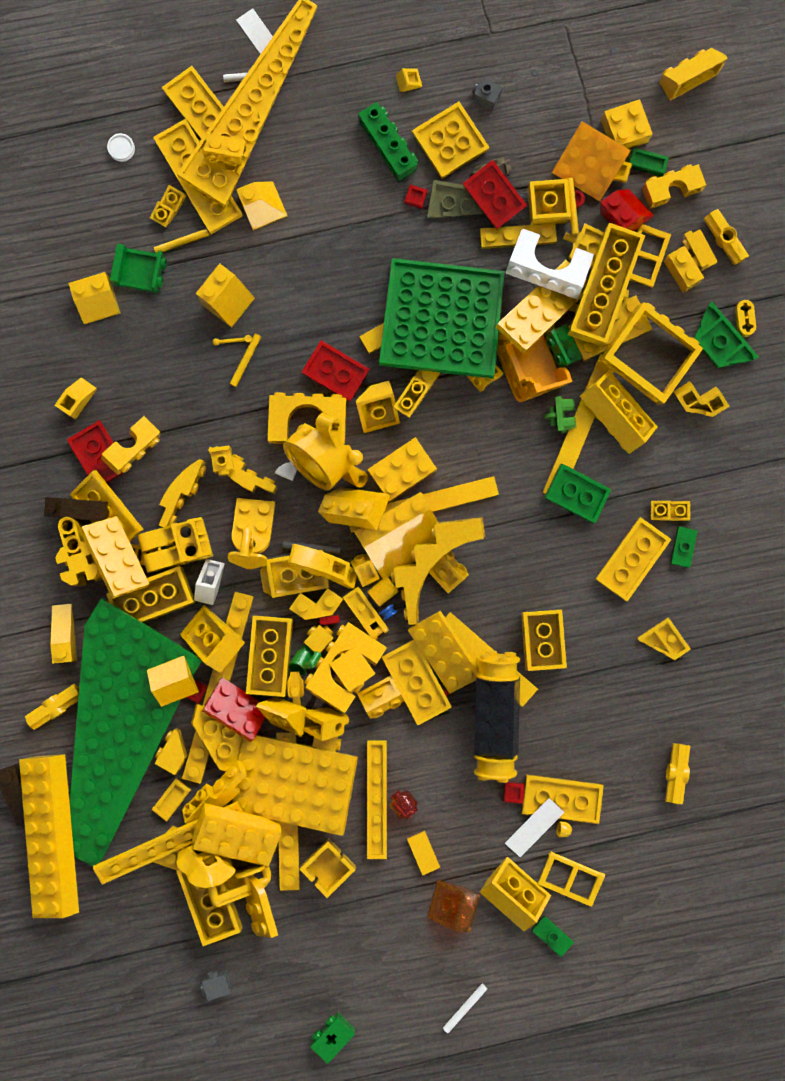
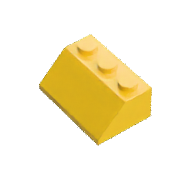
M713 48L706 51L703 49L696 53L692 59L686 58L677 67L666 69L662 73L659 83L671 101L717 76L728 58L725 54Z
M339 487L325 494L318 512L330 523L377 530L390 495Z
M508 857L490 875L480 891L487 900L523 931L537 923L551 897L545 889Z

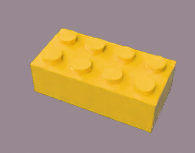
M181 566L147 578L149 585L143 589L114 599L111 598L110 593L106 594L110 603L143 623L196 603L184 569Z
M253 616L246 694L287 696L293 619Z
M204 803L192 836L193 850L269 867L281 836L280 822Z
M210 857L203 862L206 866H209L217 861L214 857ZM180 869L176 870L203 946L241 932L243 926L234 901L221 907H215L211 903L207 888H199L192 885L185 873ZM227 881L216 886L218 894L230 890Z

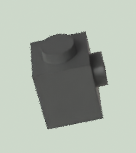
M482 77L480 83L476 82L472 90L474 94L473 102L493 111L501 96L503 87Z
M214 970L207 973L200 985L202 995L206 996L207 1001L229 995L233 989L227 970L221 972Z

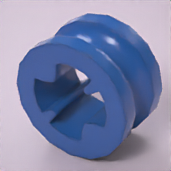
M393 604L378 613L379 616H383V621L398 612L393 609Z

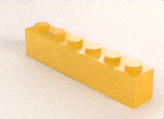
M449 612L445 617L479 668V661L476 660L477 656L493 649ZM517 671L520 675V706L523 707L538 689Z

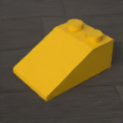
M205 605L202 606L180 634L206 665L220 673L245 643L234 630Z

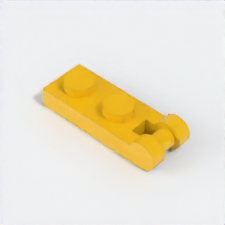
M356 587L343 597L370 637L376 640L380 634L389 631L359 587ZM376 621L379 626L373 630L370 625Z

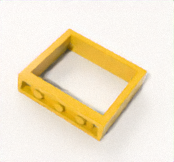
M643 302L637 305L599 360L654 403L660 405L667 401L703 348L695 338L684 334L685 331L681 327L670 323V319L667 316L657 313L654 306ZM642 314L691 351L663 392L614 356V353Z

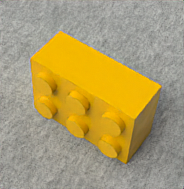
M416 437L368 469L369 475L380 491L390 495L389 503L437 471L436 466Z
M562 610L522 612L521 622L525 670L567 668Z

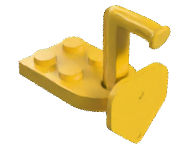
M237 498L232 541L234 547L239 552H229V562L249 570L267 565V557L260 553L264 552L270 544L275 512L274 501Z
M255 865L236 871L230 879L241 878L243 885L218 894L216 886L207 888L211 903L215 907H221L246 897V910L251 915V927L256 936L267 938L278 936L264 889L271 880L270 866ZM262 871L263 878L258 879L254 877L255 873Z

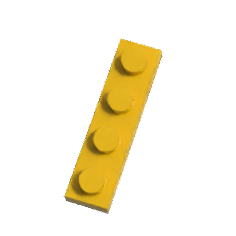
M551 223L500 227L498 230L495 227L480 228L481 249L515 247L522 229L540 235L537 245L556 244V225Z

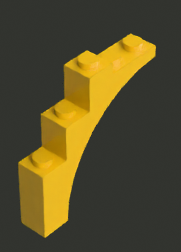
M483 517L436 523L434 525L435 528H432L433 540L436 539V542L416 544L414 550L411 551L412 560L416 561V564L400 565L393 569L394 571L391 572L392 582L395 583L396 588L404 587L401 590L402 600L406 602L404 617L405 620H408L409 625L417 624L419 621L420 594L425 579L432 567L452 549L467 542L484 539Z

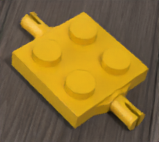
M584 224L577 236H572L566 232L563 239L573 243L568 259H572L576 248L592 253L594 256L589 268L591 269L604 232L587 224Z

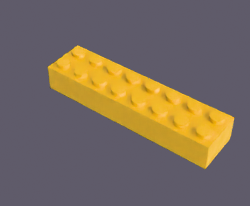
M65 754L19 759L33 918H65L79 913Z

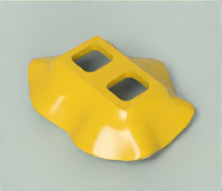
M193 845L180 849L177 853L176 864L178 869L187 875L188 881L192 885L199 888L219 886L231 878L236 870L232 866L231 858L206 852L197 854L193 850ZM210 857L216 859L217 862L206 866L203 862Z

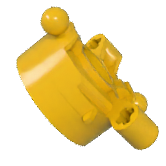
M321 413L317 417L316 428L304 423L284 442V452L292 465L308 481L320 489L331 490L341 478L359 488L367 483L368 474L354 466L362 462L363 454L359 450H352L349 445H343L341 441L342 422L327 413Z

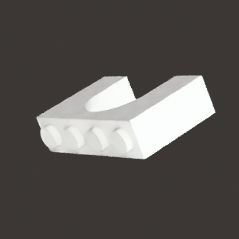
M522 229L510 258L506 274L578 299L594 254L576 248L569 266L560 270L546 268L537 261L534 253L540 235Z

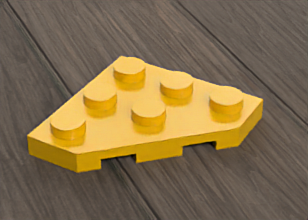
M196 704L191 724L217 768L227 771L237 760H241L244 738L202 712L203 705Z

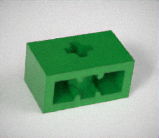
M339 1012L335 1016L331 1015L324 1023L326 1026L321 1031L317 1030L311 1037L310 1048L327 1064L355 1035V1028ZM328 1034H329L330 1036H332L333 1034H335V1039H334L333 1037H331V1038L329 1039V1038H328Z

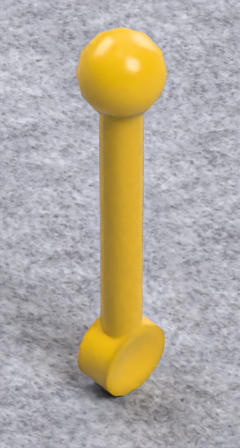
M246 335L244 338L223 340L215 338L213 339L212 343L215 346H218L221 343H232L242 341L250 343L252 337L250 335Z

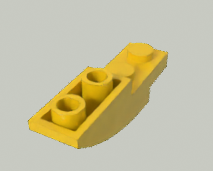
M418 370L393 408L410 418L439 377L440 372Z
M235 454L232 455L234 471H230V475H227L252 493L259 487L275 494L277 486L274 485L275 481L264 477V479L256 477L258 473L247 469L245 472L246 464L242 462L243 458ZM221 457L218 460L219 464H223L225 458Z
M199 459L183 470L169 486L159 504L166 508L159 526L164 528L174 524L177 520L175 514L184 504L185 499L183 496L191 498L192 494H196L199 488L198 480L204 476L207 469L206 463L203 460Z
M298 544L292 545L288 563L315 576L328 578L348 589L355 587L357 574L354 568L350 567L349 562L316 549Z
M237 760L213 786L206 783L196 793L194 798L184 806L182 812L186 824L199 819L204 803L224 807L240 793L238 784L247 776L242 762Z

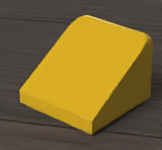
M402 68L396 74L400 92L422 87L418 69Z

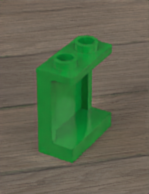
M117 243L110 281L115 286L158 293L159 288H162L163 276L161 275L162 270L166 269L167 258L160 251L157 254L129 249L125 245Z

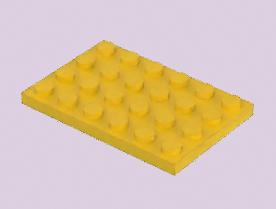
M256 735L252 742L244 739L240 762L244 764L247 776L238 784L240 793L233 798V803L238 801L244 813L343 836L358 757Z

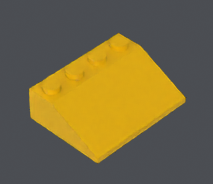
M419 492L383 513L377 530L358 528L354 532L383 579L385 576L390 577L391 572L394 571L393 569L396 566L409 565L415 562L412 560L411 551L414 550L416 544L436 542V539L433 540L432 528H435L434 525L438 521L424 496Z

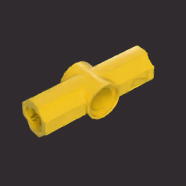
M719 209L704 217L703 220L715 236L717 246L723 248L734 266L749 257L737 238L736 230L729 226ZM723 234L728 235L730 240H725Z
M76 684L71 685L58 695L51 696L40 707L27 714L25 718L29 727L36 730L49 720H53L65 713L67 708L78 702L79 687Z
M672 744L671 759L666 770V780L668 781L666 802L683 804L685 784L688 783L690 774L688 766L689 745Z

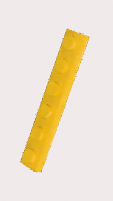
M367 740V859H387V740Z

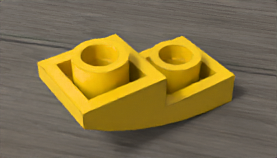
M168 185L161 201L157 202L150 219L167 228L180 209L187 194Z
M651 501V520L690 521V501Z

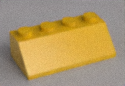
M610 370L606 371L580 395L583 403L593 411L595 417L604 424L608 432L616 438L620 446L628 454L646 443L658 427Z

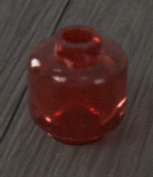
M398 790L390 797L392 799L390 808L399 819L405 818L407 820L418 811V801L408 790L403 792Z

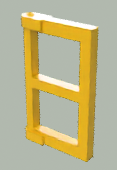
M643 224L637 229V233L642 234L644 232L662 238L664 241L659 256L641 250L639 252V257L656 262L651 279L632 274L630 281L653 288L671 234Z
M550 851L538 884L592 907L605 874ZM554 859L573 867L564 889L546 881ZM578 869L597 877L588 899L570 892Z

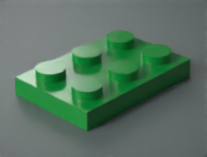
M560 464L544 498L595 524L611 489L565 464Z

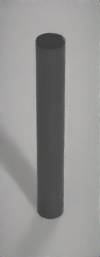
M283 541V549L291 550L293 544H298L316 550H323L328 554L340 555V547Z

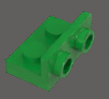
M566 324L545 334L546 344L552 349L554 359L560 367H566L583 358L573 337L568 335L569 329Z

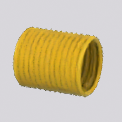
M387 576L367 591L379 607L387 602L388 599L390 600L397 592L399 593Z

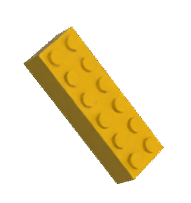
M612 223L607 225L570 326L569 336L604 348L608 342L645 235Z

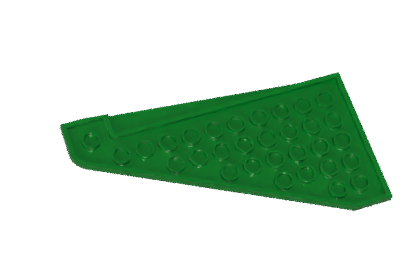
M103 598L99 601L84 627L70 791L74 856L92 867L99 864L107 852L181 701L180 699L161 707L151 692L147 670L185 656L193 676L202 662L197 655Z

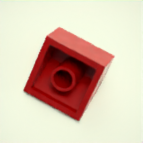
M630 189L614 191L600 203V214L609 223L635 231L653 217L649 209Z

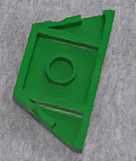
M710 302L694 336L703 348V353L717 369L756 360L759 356L716 305Z

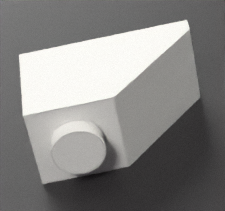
M209 559L205 560L196 582L194 601L214 604L225 563Z

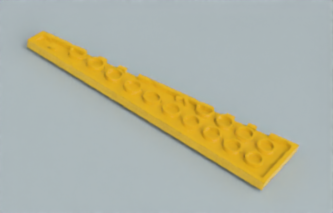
M310 0L297 1L177 173L180 179L225 208L317 11V5ZM208 133L245 140L246 145L242 165L232 166L224 161L212 162L204 158L203 147H205Z

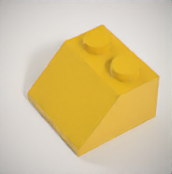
M106 272L68 283L74 303L84 324L120 314L115 293Z

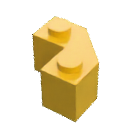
M689 381L673 391L686 412L714 417L730 407L717 387L700 396Z
M327 588L317 603L300 593L289 609L305 620L332 616L344 599Z

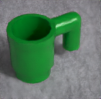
M301 646L290 661L289 668L293 672L300 671V675H305L308 669L316 666L321 653L318 651L314 652L307 646Z

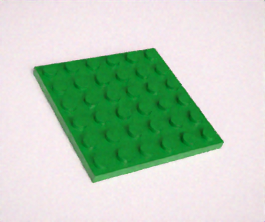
M392 258L379 366L494 379L499 333L496 325L500 322L505 271Z

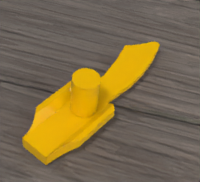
M300 671L290 672V677L287 681L288 696L293 698L294 704L302 706L300 697L304 696V680L300 675Z

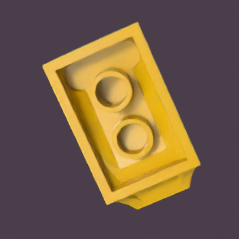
M290 556L267 559V565L260 569L263 592L269 594L272 598L330 588L328 578L315 576L288 563Z

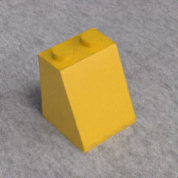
M220 263L196 292L202 306L231 328L255 299L241 281Z

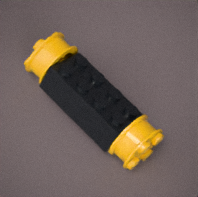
M488 650L485 651V654H481L476 658L479 661V672L476 673L474 757L477 759V768L474 770V774L478 776V780L486 781L491 779L497 780L500 783H507L508 779L517 776L514 762L518 758L520 675L517 673V663L520 662V658L516 656L515 652L497 654V651Z

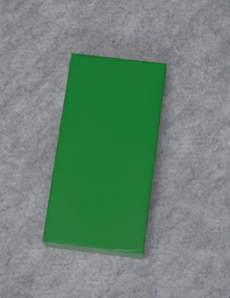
M633 147L629 163H632V169L662 177L665 174L669 157Z

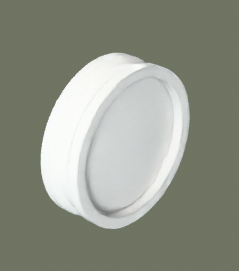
M119 133L109 139L107 149L114 160L124 162L134 155L135 145L128 135Z

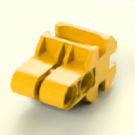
M64 517L58 523L63 547L60 548L55 557L57 564L65 563L69 568V571L60 573L62 581L81 587L87 585L85 575L87 580H95L96 582L103 580L80 532L81 527L84 526L83 523L70 517Z
M202 517L189 519L182 523L170 524L164 528L137 535L142 552L158 549L156 552L143 555L147 573L213 557ZM184 528L191 529V535L187 538L181 535V531ZM173 546V547H170V548H168V549L162 550V548H164V547ZM190 546L196 548V554L193 556H187L186 550Z

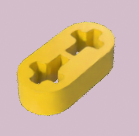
M742 300L735 307L737 331L742 337H748L756 330L755 310L751 301ZM743 305L749 309L746 314H744L743 310H740ZM746 323L748 327H751L748 332L742 328Z

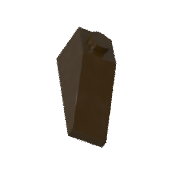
M45 497L44 516L102 521L107 519L108 502Z
M17 763L0 769V790L16 824L19 825L24 823L20 765Z

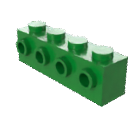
M378 102L358 113V121L399 182L417 171L418 159L414 153L409 152L408 144L404 137L400 138L398 135V128L395 123L390 122L387 118L388 113L383 106L380 107Z

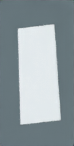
M251 9L236 19V21L261 54L273 36L254 9Z
M548 798L505 844L521 857L556 822L564 811Z

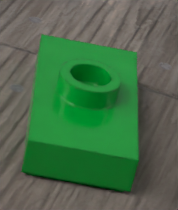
M677 527L670 564L690 568L698 530Z
M545 915L531 929L560 957L574 943L570 937Z

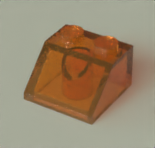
M437 880L427 918L455 932L470 933L481 894L460 885Z

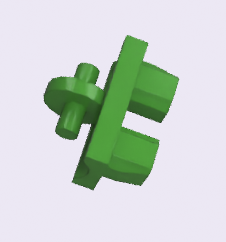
M559 396L555 397L557 413H555V407L551 406L549 407L550 413L545 414L544 417L546 420H550L551 426H556L557 419L558 431L561 434H565L567 430L576 428L575 417L566 418L565 414L566 411H574L575 404L573 399H563Z

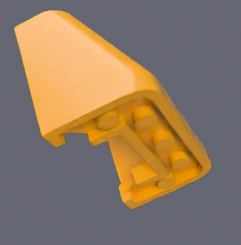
M499 331L497 355L512 393L518 402L530 400L573 382L570 372L565 367H556L544 335L523 354Z

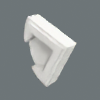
M288 462L278 467L275 474L293 481L297 469L291 462Z

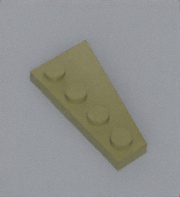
M438 180L433 181L427 219L485 215L463 185Z

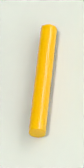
M567 178L571 211V235L575 236L579 235L574 182L573 178Z
M206 228L154 247L155 253L158 254V251L165 252L209 236L208 230Z
M254 334L230 385L237 387L261 339L260 335Z

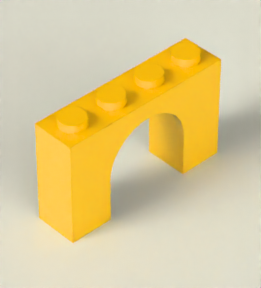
M276 392L274 395H269V444H284L288 440L289 422L292 415L301 408L310 407L317 409L321 413H327L342 422L341 441L345 445L346 398L339 394H333L331 397H324L323 394H312V397L305 396L303 393H294L293 396H286V393Z
M349 622L346 626L342 625L336 633L339 637L335 642L331 641L326 648L328 654L325 658L320 657L315 666L318 669L314 675L310 673L304 682L307 684L305 690L342 714H345L356 696L333 680L329 664L341 653H346L357 646L364 658L376 666L387 649L386 646Z

